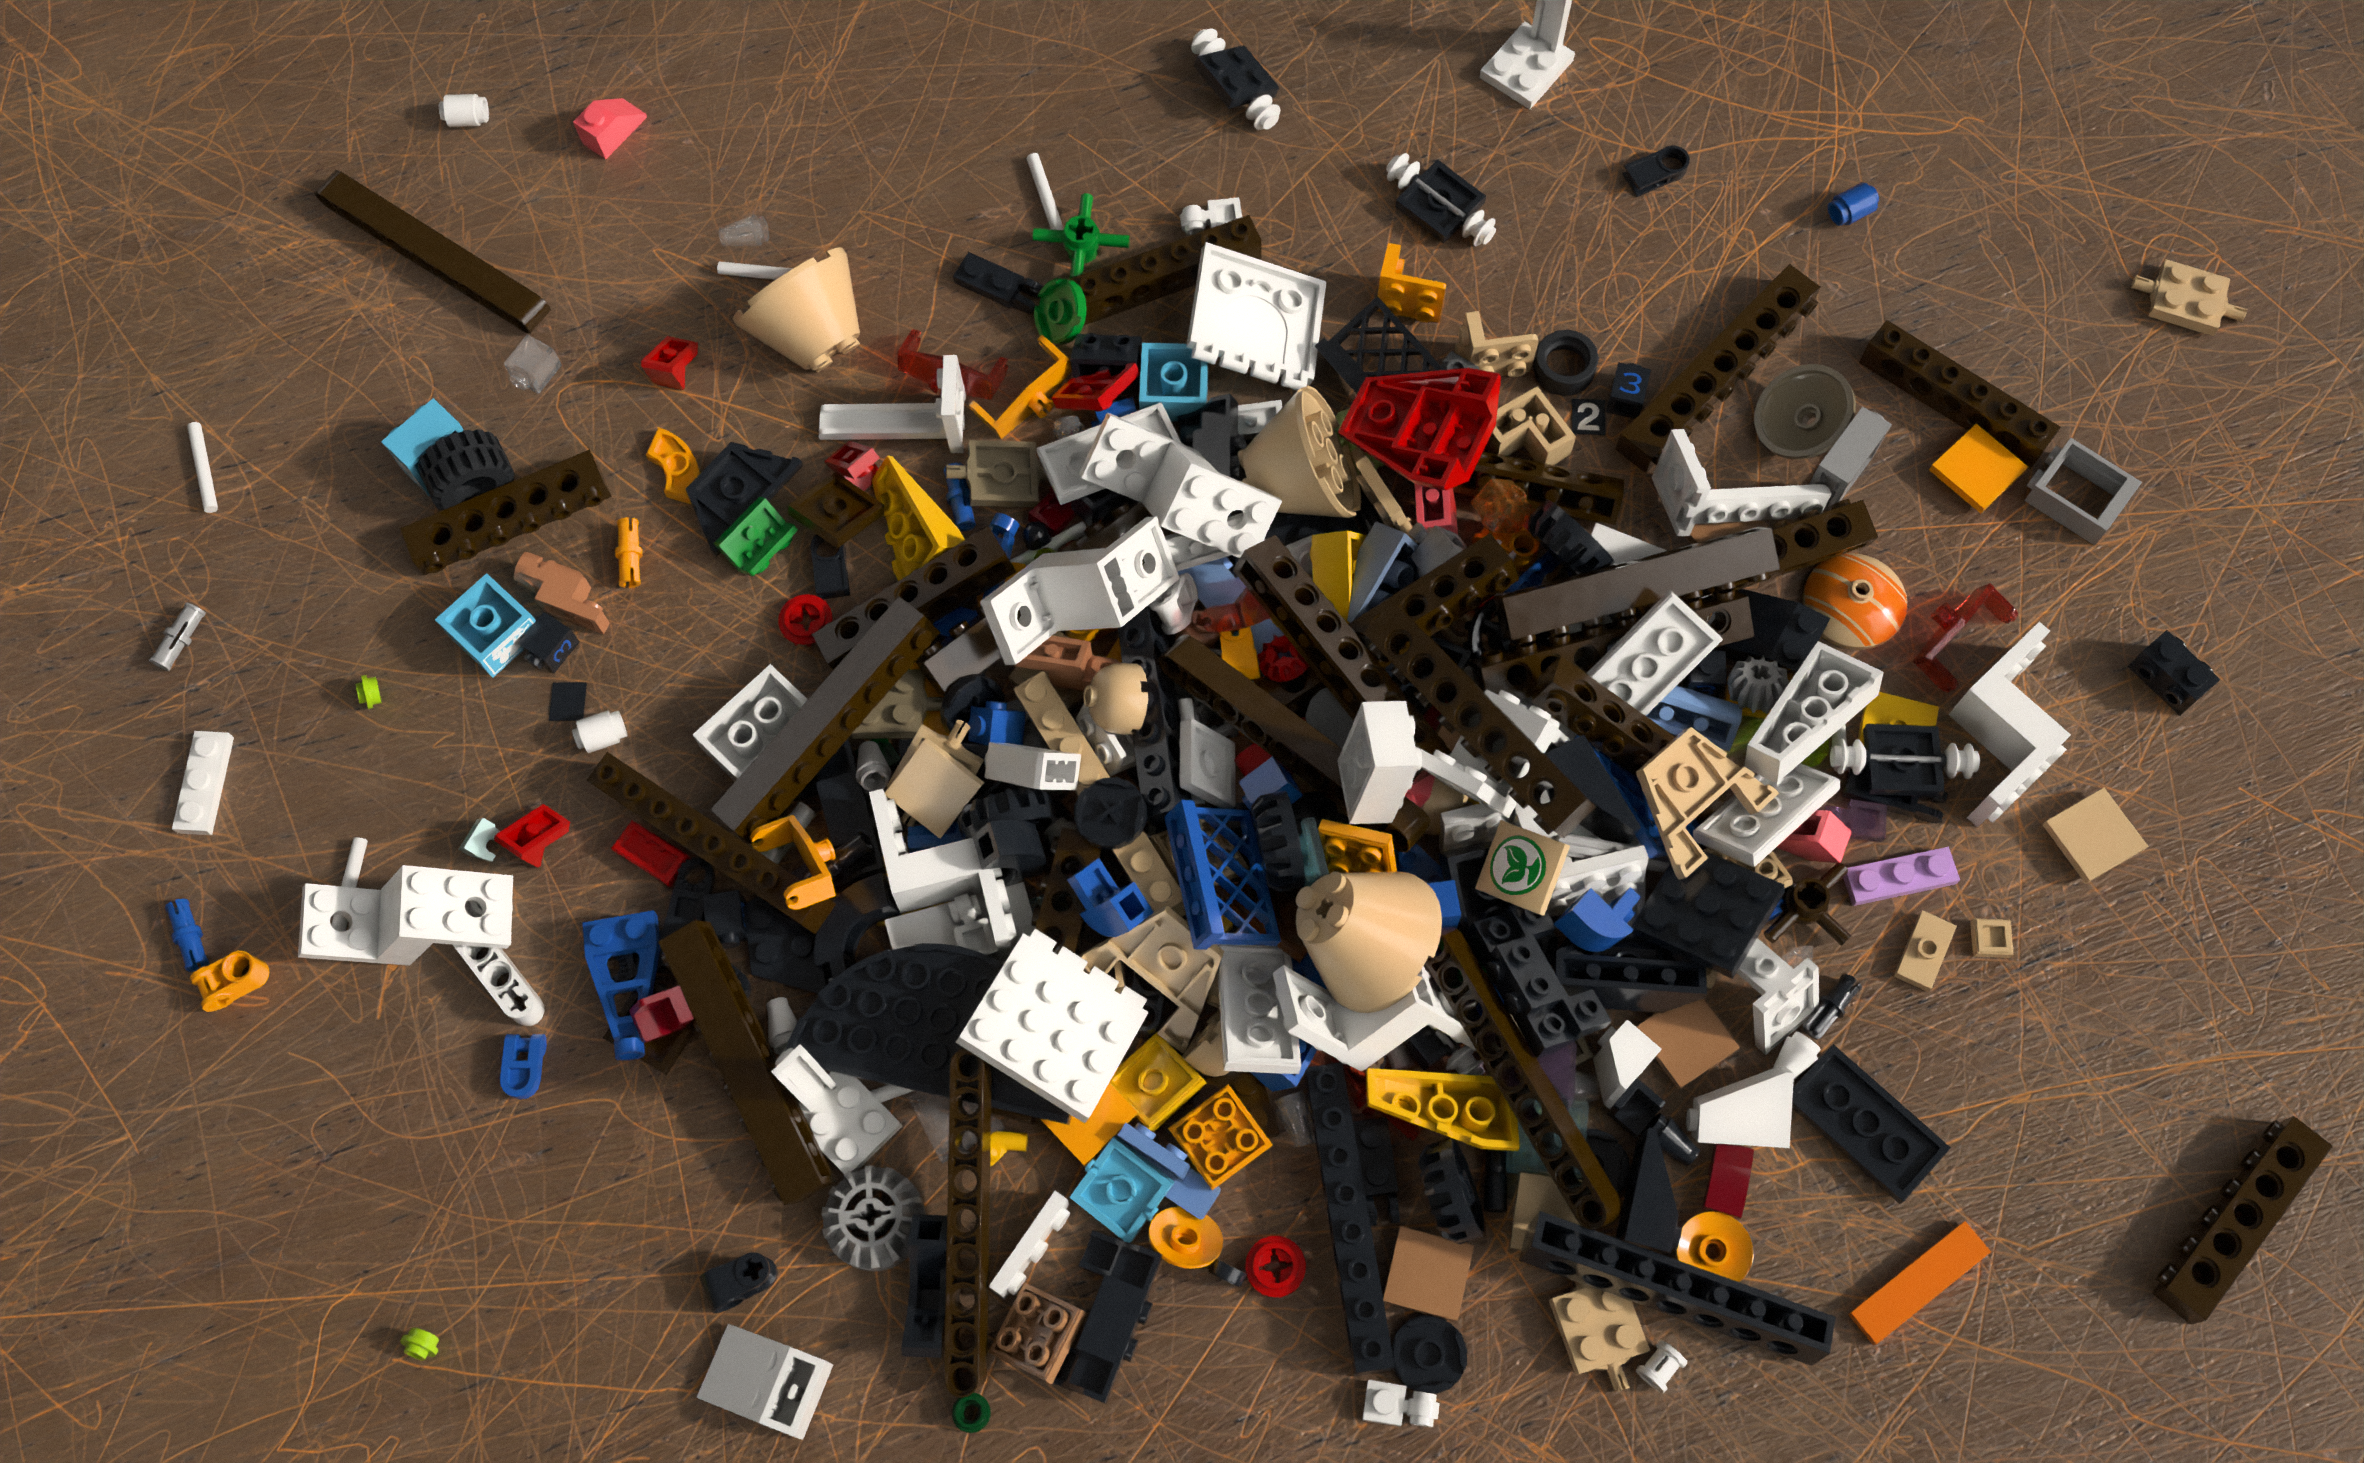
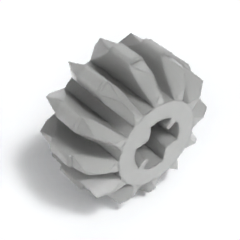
M1748 656L1745 662L1737 661L1727 681L1730 700L1738 702L1739 709L1748 707L1752 713L1756 710H1762L1766 714L1774 707L1789 683L1787 669L1779 668L1777 661H1765L1764 656L1760 660H1755L1753 657Z

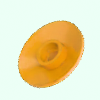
M1172 1207L1159 1212L1152 1219L1148 1230V1238L1153 1250L1162 1254L1161 1258L1166 1262L1181 1268L1196 1269L1205 1267L1213 1263L1222 1251L1223 1235L1216 1222L1208 1215L1203 1220H1199L1181 1207Z
M1704 1212L1692 1217L1683 1225L1676 1255L1678 1261L1740 1282L1751 1268L1753 1245L1747 1230L1738 1220L1721 1212ZM1709 1244L1714 1245L1718 1250V1256L1715 1259H1711L1706 1255L1705 1249Z

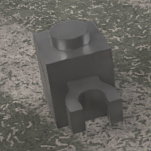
M1417 522L1409 531V534L1420 544L1410 556L1418 566L1417 573L1420 577L1468 548L1456 533L1436 525L1434 528L1428 527L1426 530L1421 523Z

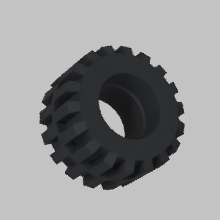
M479 429L474 431L463 430L459 433L450 434L425 450L426 453L421 455L419 459V474L433 503L439 510H445L514 481V470L498 438L494 437L493 433L489 431L484 432Z

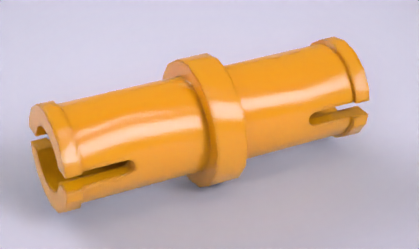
M629 517L617 520L618 547L615 548V557L619 559L618 585L625 588L626 582H629L628 587L635 588L641 585L639 559L642 558V548L639 547V521L632 518L631 524H629Z

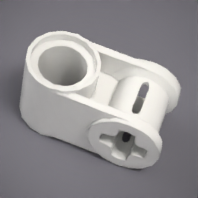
M1189 573L1179 575L1180 579L1149 604L1150 609L1156 611L1162 621L1161 629L1165 634L1170 635L1180 632L1191 622L1193 609L1198 600V590L1194 579Z

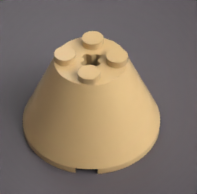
M842 247L828 250L826 254L829 258L816 262L814 257L807 260L763 288L747 301L751 308L744 314L741 310L734 314L732 320L736 326L805 370L811 368L812 371L819 372L833 362L830 357L838 352L846 354L855 349L860 344L857 340L860 330L848 257Z
M1311 386L1299 389L1245 449L1238 451L1240 464L1245 470L1247 477L1242 482L1279 497L1282 503L1277 513L1350 518L1356 516L1355 511L1361 509L1360 484L1355 478L1358 475L1354 460L1350 456L1348 444L1341 446L1334 428L1340 425L1325 399Z
M1332 872L1316 880L1310 887H1303L1296 897V904L1298 906L1296 928L1298 936L1303 941L1332 998L1340 1005L1352 1011L1373 1013L1396 1004L1420 982L1422 978L1418 974L1428 956L1432 958L1435 956L1442 928L1440 904L1433 889L1425 881L1411 873Z

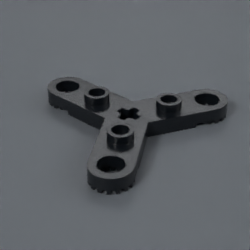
M692 857V859H687L685 863H682L678 869L677 880L672 891L663 930L659 931L660 940L694 920L705 921L703 895L712 894L716 876L713 867L704 859ZM695 868H702L705 870V880L703 879L702 883L700 882L698 885L689 884L687 877L690 871ZM661 947L656 973L668 969L661 957L663 953ZM638 953L609 958L608 962L612 960L618 961L620 966L617 976L614 975L612 978L614 982L629 981L636 977L640 961ZM730 963L748 999L751 993L750 981L739 969Z

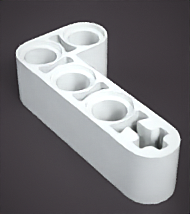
M471 900L465 902V911L468 915L476 918L482 916V907L479 903ZM453 945L505 1014L519 1025L525 1027L533 1026L542 1019L544 1014L542 1000L502 948L489 947L487 955L480 960H476L477 953L484 947ZM505 973H509L508 981L504 985L497 987L498 978ZM521 997L525 1001L524 1003L527 1008L522 1011L521 1006L513 998Z

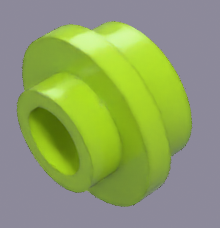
M362 675V683L355 684L359 704L367 703L368 709H372L373 705L382 703L376 676L367 678V675Z
M412 1327L408 1335H403L400 1343L405 1346L403 1352L417 1360L425 1361L427 1356L435 1357L438 1352L436 1346L439 1338L419 1328Z

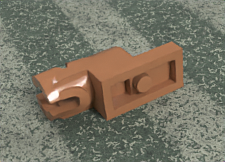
M529 552L521 555L514 571V580L518 581V585L536 594L534 599L543 612L603 635L605 634L610 622L602 612L603 608L600 605L587 600L591 586L580 571L558 564L553 560L544 562L542 561L543 557Z
M1051 636L1017 663L1015 667L1048 671L1053 687L1084 693L1086 686L1090 685L1091 680L1100 669L1122 662L1113 658L1094 656L1090 641Z

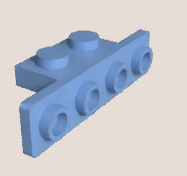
M1125 1123L1116 1136L1175 1181L1165 1197L1199 1220H1203L1221 1192L1220 1187L1218 1186L1212 1191L1201 1174L1193 1170L1184 1161L1188 1155L1170 1143H1168L1166 1148L1153 1141L1156 1134L1140 1123H1137L1135 1127Z

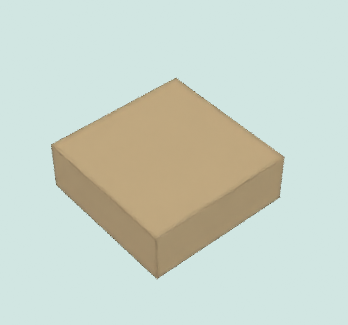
M1974 918L1970 922L1973 957L2010 958L2014 955L2011 920Z

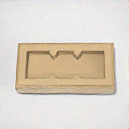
M1922 910L1917 917L1894 977L1929 992L1935 982L1957 926Z

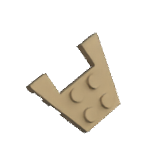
M1692 727L1683 730L1636 771L1674 873L1679 880L1687 878L1708 859L1687 831L1686 826L1721 794L1730 788L1750 815L1758 813L1779 794L1770 784L1764 785L1754 778L1755 773L1745 766L1739 767L1727 758L1725 751Z
M1165 906L1151 914L1131 931L1117 937H1110L1078 956L1088 961L1083 970L1087 974H1089L1093 966L1107 974L1121 960L1178 1005L1177 1009L1161 1025L1157 1034L1183 1054L1188 1047L1225 951L1216 944H1213L1207 950L1194 949L1188 922L1169 906Z

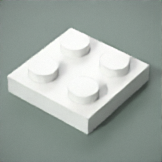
M1192 718L1181 721L1179 739L1180 787L1221 809L1236 807L1235 742Z

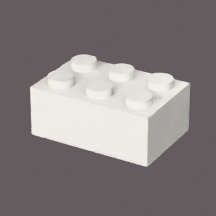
M770 664L693 734V737L700 748L735 782L808 699Z
M1406 701L1361 703L1337 761L1349 824L1392 823L1398 809L1403 806L1407 790L1412 788L1413 778L1417 770L1421 769L1422 753L1420 748L1415 747L1414 742L1415 721L1414 717L1408 714Z

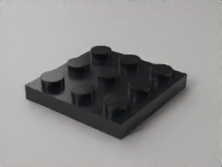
M1702 850L1708 859L1687 878L1679 880L1670 863L1631 926L1633 929L1632 934L1733 979L1783 896L1785 887L1780 882Z

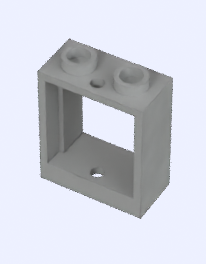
M1862 406L1819 464L1809 485L1824 484L1830 489L1832 494L1824 510L1830 511L1829 507L1844 498L1876 454L1892 425L1880 414L1869 411Z
M2070 438L2063 448L2056 445L2044 461L2050 465L2045 472L2038 469L2029 481L2027 487L2032 490L2024 501L2091 544L2096 545L2142 482ZM2061 464H2064L2113 495L2097 519L2045 487Z

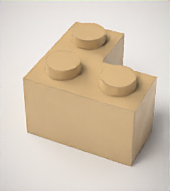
M1537 386L1498 408L1496 426L1485 447L1490 453L1508 456L1524 446L1535 462L1555 465L1571 455L1576 436Z

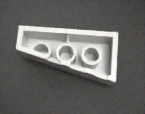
M1818 641L1748 743L1744 766L1778 783L1878 696L1884 672Z

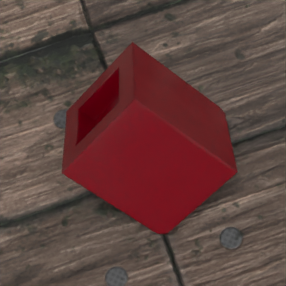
M680 986L640 999L629 1010L643 1043L680 1031L694 1019Z

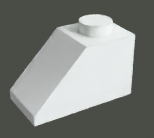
M1628 1020L1618 1030L1611 1026L1597 1042L1602 1048L1593 1058L1603 1103L1609 1109L1662 1050Z

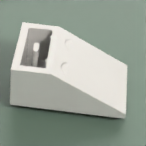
M728 1324L697 1398L803 1440L833 1364Z

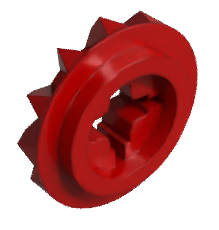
M804 594L786 602L779 613L778 625L785 639H788L796 646L801 644L811 647L812 643L816 642L812 634L832 622L834 617L831 608L825 600L815 595ZM804 610H806L812 620L815 619V621L810 622L809 631H806L802 624H798V622L803 621Z
M1274 634L1273 640L1270 643H1263V651L1257 655L1261 672L1265 677L1273 681L1284 682L1295 679L1309 667L1308 663L1285 635L1279 637ZM1289 651L1293 658L1286 656L1279 658L1277 654Z
M1268 1236L1260 1239L1251 1247L1246 1258L1245 1270L1251 1286L1263 1296L1281 1298L1295 1292L1301 1285L1306 1272V1261L1303 1252L1292 1240L1283 1236ZM1272 1251H1275L1279 1263L1292 1264L1287 1269L1281 1270L1279 1283H1276V1279L1273 1278L1271 1271L1259 1270V1268H1264L1265 1265L1270 1264Z

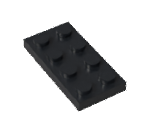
M1834 1044L1826 1050L1793 1087L1792 1108L1899 1204L1908 1198L1951 1149L1948 1144Z

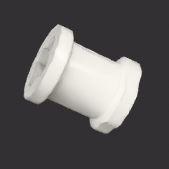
M1659 1340L1656 1344L1657 1350L1644 1366L1639 1365L1636 1372L1647 1384L1663 1394L1667 1390L1666 1383L1679 1367L1684 1368L1686 1366L1687 1360L1674 1347Z

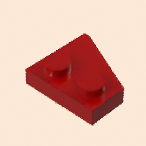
M1129 363L1117 375L1111 376L1109 370L1106 369L1091 375L1072 378L1051 399L1056 409H1071L1073 411L1081 409L1100 412L1112 405V401L1140 375V371L1136 363Z

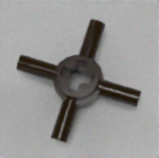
M1836 863L1819 880L1806 878L1795 882L1792 879L1793 884L1785 888V903L1783 904L1785 913L1763 933L1765 938L1769 942L1775 943L1795 923L1807 925L1817 922L1842 946L1851 935L1827 913L1830 902L1829 890L1848 873L1847 867L1842 863ZM1807 896L1811 897L1814 901L1809 905V908L1802 902Z

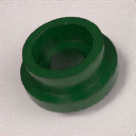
M972 1393L968 1397H959L952 1408V1418L955 1425L966 1433L981 1431L986 1427L991 1417V1408L988 1401L977 1393ZM969 1406H976L979 1410L978 1417L973 1421H969L965 1417V1411Z

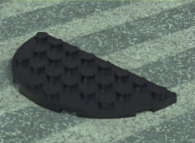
M921 943L895 950H884L852 965L835 977L818 993L819 997L810 1006L804 1017H800L785 1051L789 1048L795 1049L800 1044L823 1070L949 1098L951 1058L957 1051L964 1049L956 1041L1004 964L978 951L948 944ZM972 1054L964 1060L965 1072L972 1076L978 1070V1060ZM992 1066L991 1108L1070 1125V1114ZM968 1093L964 1097L963 1102L978 1105V1100L974 1094Z

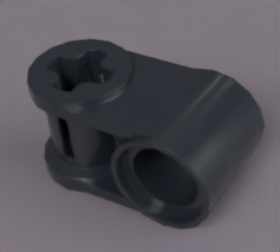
M750 1252L727 1264L704 1272L700 1275L699 1279L713 1314H717L734 1308L744 1300L769 1289L777 1280L778 1270L773 1260L760 1253ZM756 1264L763 1267V1269L758 1271V1279L750 1276L755 1272L754 1265Z

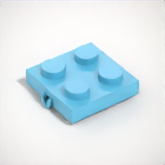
M1114 1136L1097 1160L1093 1158L1086 1166L1084 1171L1087 1174L1069 1198L1123 1241L1131 1243L1147 1220L1150 1222L1155 1213L1158 1212L1157 1206L1175 1181L1119 1137Z

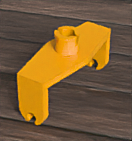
M1040 335L1037 341L1056 363L1026 387L997 421L975 401L969 404L970 409L1001 439L1033 412L1039 418L1047 416L1043 409L1045 408L1048 412H1051L1054 407L1053 401L1048 397L1072 372L1070 359L1043 335Z
M794 815L759 826L753 830L750 835L752 842L761 838V841L751 845L759 852H765L794 842L813 876L794 883L785 890V903L789 908L794 910L802 909L836 896L831 874L824 863L836 858L828 837L813 843ZM795 896L793 900H788L790 897Z

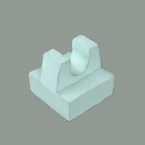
M485 818L477 819L458 850L470 857L473 856L492 862L496 855L487 850L486 844L489 840H494L495 835L500 831L495 827V824Z

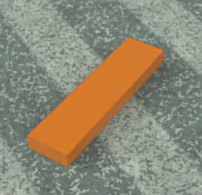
M1964 1221L1850 1311L1848 1315L1873 1346L1877 1345L1991 1253V1251L1968 1223Z

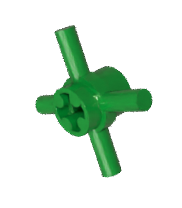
M1088 193L1081 195L1078 216L1070 218L1066 222L1064 230L1033 229V241L1063 243L1067 255L1072 260L1069 279L1083 275L1084 264L1093 261L1097 257L1099 246L1129 248L1130 235L1100 233L1097 225L1091 219L1093 196Z

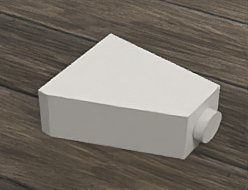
M989 742L984 760L986 767L985 778L1034 789L1077 790L1081 754L1010 743Z
M1778 1066L1694 1098L1693 1109L1688 1108L1687 1131H1692L1691 1135L1700 1143L1790 1148L1794 1073L1786 1067Z

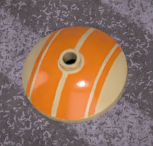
M1846 553L1821 562L1813 569L1803 588L1802 604L1830 618L1821 637L1842 648L1866 650L1886 643L1898 632L1907 614V595L1898 576L1887 565L1867 555ZM1856 588L1864 590L1866 595L1858 594Z

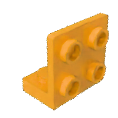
M1388 243L1380 274L1378 297L1395 316L1415 318L1424 323H1439L1446 284L1402 275L1405 259L1399 258L1401 245Z

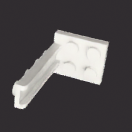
M1537 0L1532 25L1525 21L1481 69L1480 78L1523 106L1531 109L1574 60L1575 52L1563 45L1572 0Z
M943 355V368L937 369L938 389H941V398H936V403L824 404L820 407L819 439H947L950 453H964L963 430H965L964 400H966V393L957 355Z
M1684 429L1671 430L1652 475V480L1677 536H1690L1695 524L1796 519L1800 515L1812 510H1818L1819 514H1821L1832 494L1830 489L1824 484L1710 490L1711 487L1706 478V471L1701 467L1695 454L1694 445L1690 443Z
M1757 938L1736 973L1762 995L1753 1003L1755 1046L1766 1055L1802 1025L1819 1005V967L1806 958L1793 969Z
M800 1044L795 1049H787L776 1060V1067L771 1072L800 1101L798 1104L821 1151L844 1174L850 1171L857 1172L903 1126L856 1077L834 1072L827 1074Z

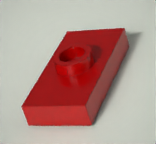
M631 820L611 847L614 853L669 888L677 879L678 869L681 867V864L685 863L687 859H691L687 854Z

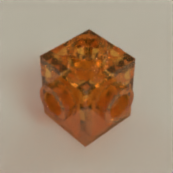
M1491 478L1470 502L1481 516L1483 526L1493 533L1513 534L1525 525V520L1534 511L1526 500V493L1515 485L1512 480Z

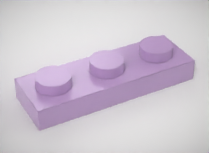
M1949 847L1847 868L1848 873L1843 877L1852 906L1951 886L1960 881Z

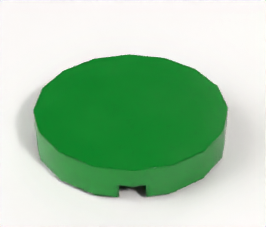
M1055 278L1048 281L1039 292L1038 297L1041 299L1039 306L1035 305V325L1039 334L1045 336L1051 343L1065 345L1072 342L1083 328L1087 311L1086 299L1081 287L1076 282Z

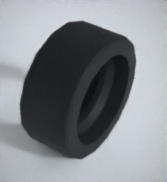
M1569 329L1552 332L1545 336L1538 345L1533 364L1536 380L1541 387L1552 394L1569 396L1584 391L1594 379L1599 360L1597 348L1591 339L1581 332ZM1566 349L1574 351L1584 360L1585 368L1582 373L1575 376L1559 375L1547 365V356L1555 350Z

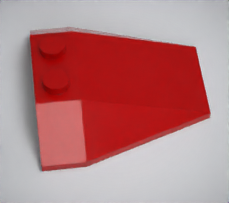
M1460 368L1366 377L1338 434L1414 484L1445 491L1469 481L1496 426L1501 376L1499 373Z

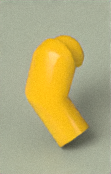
M1007 1131L991 1133L990 1167L1008 1150L1026 1152L1028 1133Z

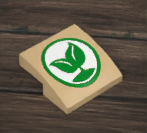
M1500 820L1475 889L1544 916L1570 845Z

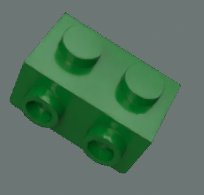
M759 497L715 541L714 545L739 572L753 577L763 572L768 567L769 560L778 551L785 549L792 542V536L798 529L794 524L786 522L766 498Z

